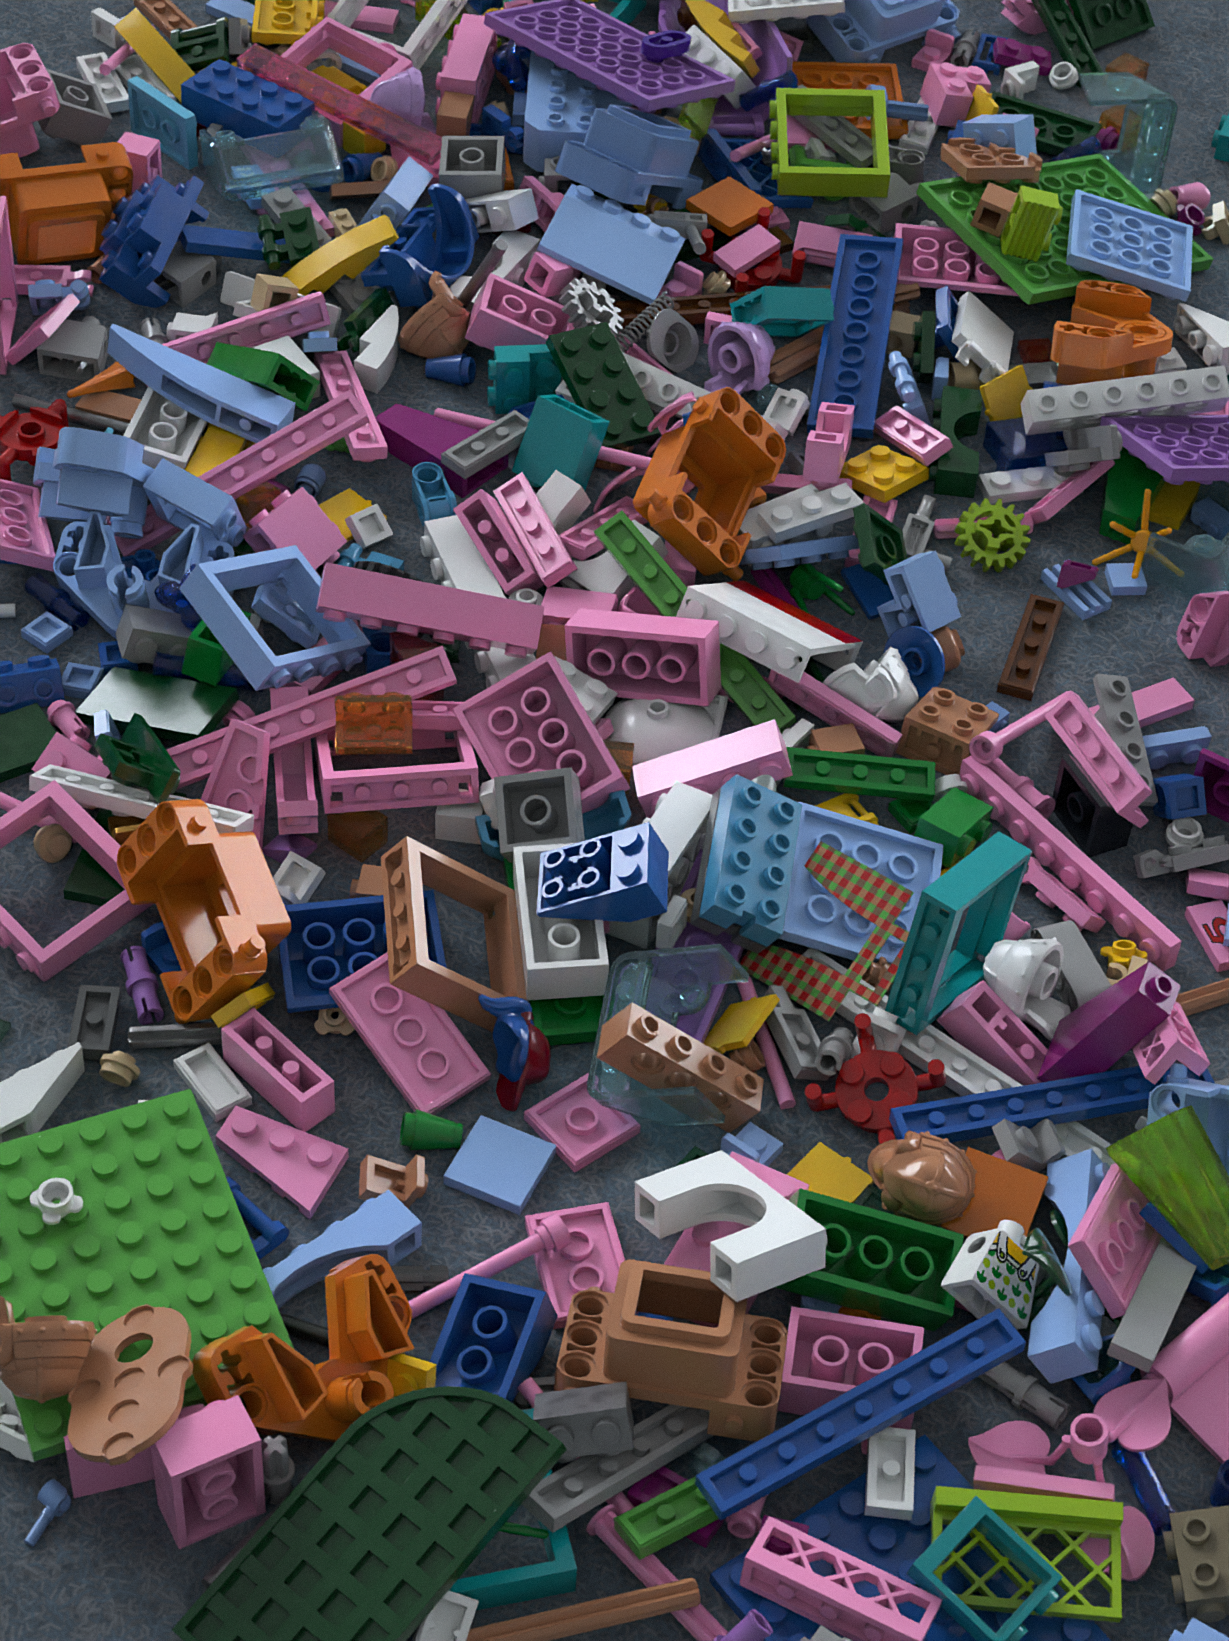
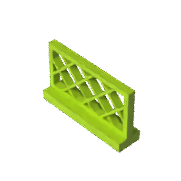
M944 1486L935 1487L930 1501V1520L932 1521L931 1544L943 1532V1525H949L971 1500L977 1496L1062 1576L1058 1584L1067 1594L1057 1603H1053L1042 1616L1120 1623L1122 1619L1121 1524L1124 1521L1123 1502ZM975 1528L969 1534L973 1540L958 1553L953 1551L948 1557L949 1560L943 1566L941 1564L934 1574L942 1581V1576L955 1565L972 1584L963 1594H956L970 1609L1014 1613L1025 1601L1019 1599L1024 1595L1029 1597L1034 1591L1032 1588L1036 1584L1032 1580L1026 1582L1009 1564L1010 1560L1006 1556L1003 1558L985 1539L986 1537ZM1023 1532L1032 1533L1028 1537H1026V1535ZM1042 1533L1054 1534L1066 1547L1051 1562L1032 1543ZM1069 1536H1077L1078 1538L1073 1541ZM1088 1538L1109 1539V1557L1098 1566L1079 1547ZM977 1545L996 1563L981 1578L962 1560ZM1071 1553L1090 1572L1075 1587L1056 1568ZM1108 1566L1109 1577L1103 1572ZM1000 1570L1019 1588L1009 1599L997 1598L985 1585ZM1096 1578L1110 1593V1608L1092 1606L1079 1592ZM978 1590L982 1596H974L973 1594ZM1073 1599L1077 1605L1067 1603ZM1033 1610L1029 1615L1038 1614Z

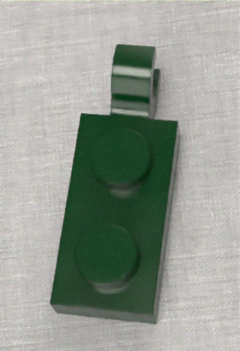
M386 287L375 289L343 322L347 331L337 339L338 351H346L351 348L353 353L359 350V339L391 305H394Z

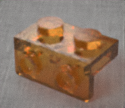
M352 692L346 695L335 696L336 754H413V705L411 695H403L398 692H388L384 695H364Z

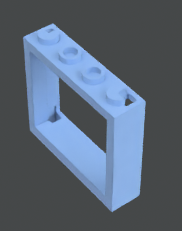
M296 545L197 564L179 588L255 691L274 686L277 689L286 683L294 681L302 683L310 677L318 675L326 677L334 671L342 669L349 671L354 664L362 662V654L371 645L353 619L345 618V622H333L324 619V613L316 612L321 577ZM282 581L329 644L275 656L229 595L228 591Z

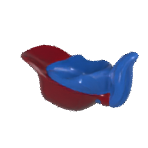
M481 994L479 995V1003L482 1008L497 1017L493 1029V1040L498 1053L495 1068L499 1073L496 1094L504 1109L515 1112L519 1106L525 1086L541 1083L547 1078L551 1061L550 1045L542 1031L534 1026V1016L529 1002L519 997L489 998Z

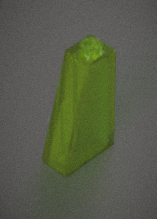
M1192 1105L1176 1110L1105 1148L1114 1162L1212 1271L1226 1264L1229 1266V1175Z

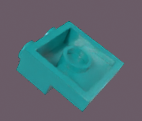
M546 344L494 346V360H488L489 380H493V386L487 387V400L489 407L494 406L495 414H508L511 407L536 401L538 395H556L555 390L561 383V373Z

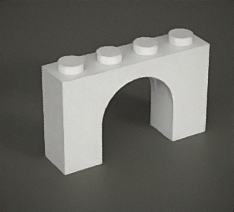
M557 470L536 494L558 535L570 529L591 503L581 485ZM633 519V524L659 555L664 558L668 554V550L661 537ZM608 551L591 560H573L577 570L560 581L564 588L617 594L618 606L622 598L632 587L636 586Z
M722 1150L635 1181V1219L659 1239L706 1222L729 1221L749 1226V1228L710 1242V1281L736 1302L825 1267L826 1229Z

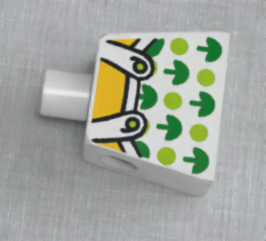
M1002 1220L996 1229L971 1234L965 1240L944 1277L941 1287L976 1318L980 1319L1000 1308L1015 1329L1027 1328L1039 1266L1036 1261L1022 1254L1023 1248L1020 1246L1024 1234V1228L1015 1221Z

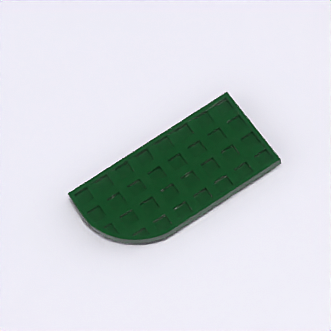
M457 1386L430 1387L391 1398L361 1415L345 1430L172 1628V1631L183 1641H406L556 1464L567 1448L559 1439L512 1402L484 1390Z

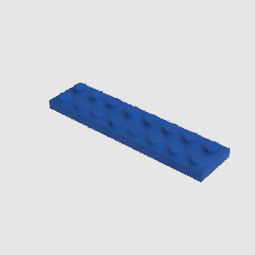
M840 234L830 290L831 300L834 305V320L824 325L807 421V433L810 430H816L820 405L822 402L854 405L852 437L873 439L903 252V238Z

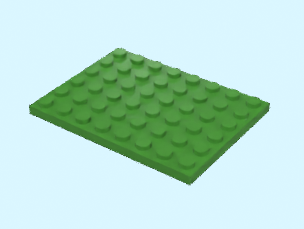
M1101 154L1043 163L1039 182L1028 183L1021 179H1011L1010 183L982 180V183L972 184L965 182L963 177H954L920 183L916 192L926 203L927 207L933 210L1028 305L1075 296L1076 287L1083 280H1100L1127 284L1118 280H1107L1102 275L1093 272L1078 271L1066 264L1071 202L1076 189L1169 218ZM989 182L1017 194L1021 185L1058 194L1059 206L1063 207L1062 217L1058 225L1052 226L1050 231L1052 238L1049 249L1041 252L1038 261L1035 262L1009 254L1004 255L1001 250L1000 237L970 226L979 201ZM1192 239L1191 272L1209 269L1213 258Z
M191 1088L0 1143V1296L12 1303L15 1323L25 1322V1318L60 1315L67 1316V1320L94 1322L98 1333L111 1322L126 1315L132 1308L149 1304L152 1307L174 1309L184 1316L192 1334L189 1354L191 1361L201 1348L214 1340L227 1337L240 1328L251 1325L263 1334L272 1332L293 1348ZM64 1178L72 1185L74 1195L80 1196L83 1199V1207L79 1212L69 1213L61 1218L58 1224L48 1225L43 1222V1214L39 1208L33 1207L30 1204V1195L35 1190H38L39 1186L46 1180ZM60 1200L53 1201V1203L58 1204ZM139 1340L130 1344L120 1353L118 1361L126 1363L141 1358L151 1349L153 1341ZM193 1373L185 1383L182 1408L197 1404H204V1407L208 1405L194 1379ZM12 1393L34 1462L66 1452L64 1436L68 1435L71 1405L68 1402L69 1393L50 1399L43 1404L32 1399L15 1396Z

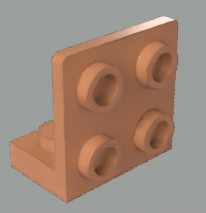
M933 687L905 716L901 729V734L903 735L896 753L911 760L935 762V770L945 775L960 774L962 760L971 756L969 750L970 741L980 733L989 731L997 722L999 714L988 709L984 704L971 702L959 697L949 689Z

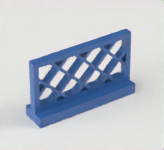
M704 129L698 157L717 182L730 176L778 208H812L814 200L811 196L777 195V180H771L772 167H768L763 163L761 152L738 162L731 160L730 152L757 139H725L721 137L716 129Z

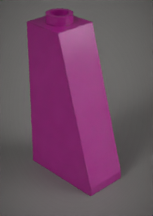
M398 403L375 417L388 446V453L413 468L422 462H432L439 465L443 470L450 490L461 498H464L508 467L509 453L464 479L441 463V453L477 433L479 430Z
M1150 961L1059 1020L1037 1079L1040 1082H1048L1105 1072L1170 1016L1181 985Z

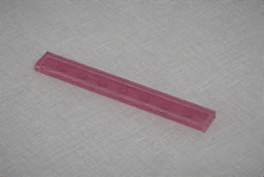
M256 43L237 58L238 68L249 71L262 79L274 82L280 87L314 101L315 107L431 166L441 157L442 137Z

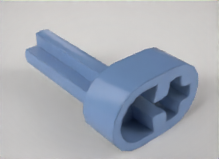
M871 84L867 86L866 90H885L886 116L888 118L927 121L928 105L888 100L885 86Z

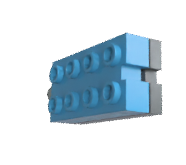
M735 774L712 794L690 921L691 925L716 936L722 932L732 935V943L757 954L783 935L803 805L777 793L776 782L772 776L764 774L749 780Z

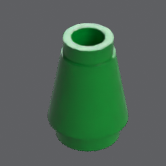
M415 1109L414 1113L404 1112L400 1130V1145L409 1146L410 1151L459 1149L462 1140L463 1124L455 1123L454 1121Z

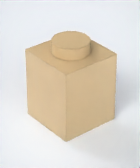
M256 273L250 305L259 312L297 299L299 288L288 278Z

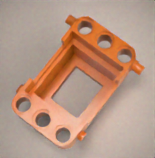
M109 142L81 145L84 163L30 169L22 168L18 153L0 154V196H6L11 241L19 265H38L95 258L104 254L99 249L105 238L101 233L106 224L111 219L114 220L116 214L112 211L122 196L127 199L132 194L134 174L123 144Z
M725 387L701 396L693 405L686 425L666 432L661 436L634 496L633 506L650 523L654 530L704 576L722 572L733 581H738L744 573L738 565L742 560L752 535L749 532L738 536L737 534L756 489L773 483L777 477L786 454L784 439L731 387ZM687 478L698 488L694 501L682 490Z
M201 799L162 801L118 850L117 867L131 904H156L182 971L164 972L160 975L171 1007L175 1013L174 1018L178 1024H187L190 1021L212 1019L211 1015L243 992H246L266 972L267 955L291 931L290 918L255 834L252 831L218 833L206 803Z

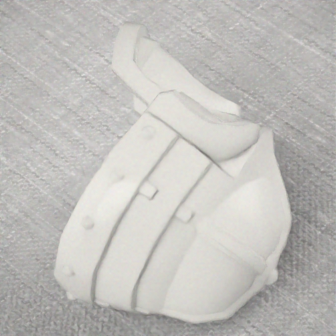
M893 647L887 649L877 662L873 659L864 671L857 664L851 663L834 671L823 682L824 685L871 715L888 723H898L904 720L905 716L918 703L919 699L917 689L910 679L906 665L901 660L899 650Z
M1055 937L1052 939L1030 938L1019 941L1005 939L995 942L990 953L985 957L983 966L984 978L988 986L1022 1022L1025 1021L1039 1030L1049 1041H1052L1059 1020L1070 1014V1006L1050 997L1054 994L1062 970L1063 945Z

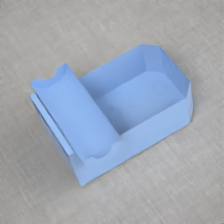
M531 50L527 93L514 92L512 125L524 126L523 162L537 172H544L545 158L560 156L565 140L584 142L595 108L608 109L610 104L632 107V104L618 100L615 94L598 89L596 84L577 78L572 71L555 66V62L547 58L538 57Z

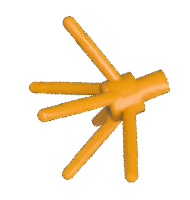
M1146 489L1144 492L1141 530L1134 532L1121 524L1111 521L1109 526L1131 538L1130 544L1092 560L1093 565L1102 564L1134 550L1137 552L1131 575L1133 579L1138 578L1144 554L1148 552L1153 553L1181 576L1186 574V571L1155 546L1156 540L1171 534L1172 529L1167 527L1155 533L1148 530L1151 505L1150 489Z

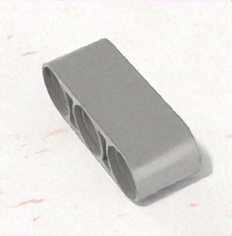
M1068 920L1034 928L1031 931L1030 938L1052 939L1055 937L1063 945L1062 970L1055 991L1062 1003L1070 1006L1071 1013L1111 987V984L1076 924Z

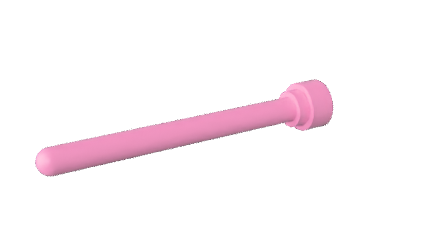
M1070 691L1062 693L997 733L984 731L972 738L969 744L972 757L981 764H988L1000 757L1004 745L1046 721L1045 715Z
M556 1213L539 1222L540 1226L534 1229V1235L409 1300L412 1319L455 1297L464 1273L490 1278L541 1250L545 1252L550 1250L558 1252L571 1245L572 1240L563 1220Z

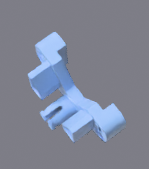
M76 427L62 428L59 431L57 449L39 447L37 449L33 484L42 487L38 517L72 523L87 522L90 510L100 511L104 525H107L108 516H110L114 536L129 539L143 538L144 532H142L143 525L145 526L148 496L143 485L154 471V468L142 463L144 445L122 435Z
M90 510L87 522H73L64 528L54 559L53 569L60 591L82 613L85 609L116 639L115 633L126 604L194 616L199 624L202 618L179 588L197 564L235 557L231 545L223 541L204 539L200 525L190 524L163 553L158 574L151 582L143 579L141 571L136 566H132L131 573L133 578H128L125 564L121 562L112 526L103 524L100 511ZM234 590L228 591L231 597L233 596Z

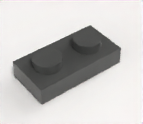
M79 986L67 1048L79 1042L82 1046L83 1059L100 1060L103 1054H111L122 998L121 987Z

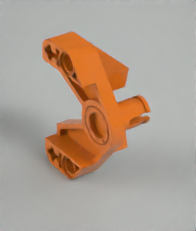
M1083 280L1079 282L1076 287L1075 303L1072 306L1071 321L1057 320L1054 325L1051 360L1059 363L1056 383L1073 385L1154 374L1157 357L1166 355L1171 351L1173 331L1150 314L1152 298L1132 285L1100 280Z
M368 1254L352 1258L330 1269V1274L325 1276L330 1360L314 1366L312 1362L272 1332L263 1334L252 1325L242 1327L229 1336L218 1338L201 1348L192 1360V1373L207 1404L217 1400L225 1401L239 1395L245 1401L246 1411L258 1434H283L336 1442L345 1430L361 1415L375 1406L394 1398L392 1384L387 1378L388 1358L415 1348L407 1334L412 1321V1310L386 1259L378 1254Z

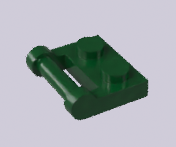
M227 17L217 18L214 23L186 30L181 28L171 30L170 46L192 71L204 69L218 59L229 62V20Z

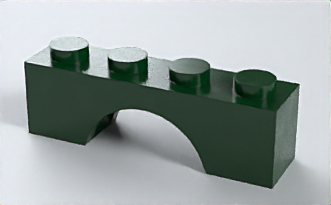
M943 386L941 399H934L932 418L938 419H933L932 428L950 438L953 448L930 464L928 481H934L933 494L974 498L979 470V452L964 446L959 439L977 435L982 408L980 390Z

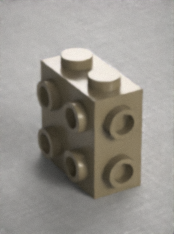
M1229 1505L1169 1513L1171 1531L1163 1532L1167 1560L1177 1559L1179 1575H1171L1175 1604L1185 1603L1188 1619L1193 1617L1205 1623L1220 1621L1226 1615H1229Z

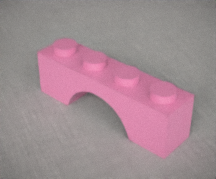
M821 403L818 410L816 430H810L806 440L803 480H809L811 484L816 486H830L831 483L837 484L851 445L854 405Z

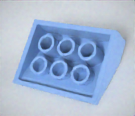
M571 184L543 235L537 250L639 300L651 304L660 293L686 238L681 237L673 228L661 227L651 222L650 218L644 214L632 213L624 209L615 200H605L595 195L586 186Z

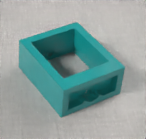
M763 286L730 304L732 322L760 325L769 333L770 337H800L834 320V305L831 300L830 288Z
M977 1496L971 1500L922 1553L907 1572L924 1591L943 1599L941 1607L976 1641H1019L1028 1631L1022 1622L1033 1610L1040 1617L1060 1596L1053 1587L1062 1579V1576ZM975 1527L1038 1586L996 1633L934 1574Z

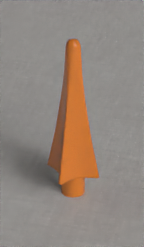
M116 361L92 379L69 390L66 395L68 398H74L101 391L135 388L133 378L136 377Z

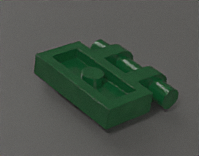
M310 206L279 213L281 223L277 224L272 223L271 217L266 214L258 218V237L263 241L264 245L262 255L264 261L268 263L270 270H278L281 267L280 261L290 260L291 267H293L320 248ZM285 238L286 244L278 245L276 243V240Z

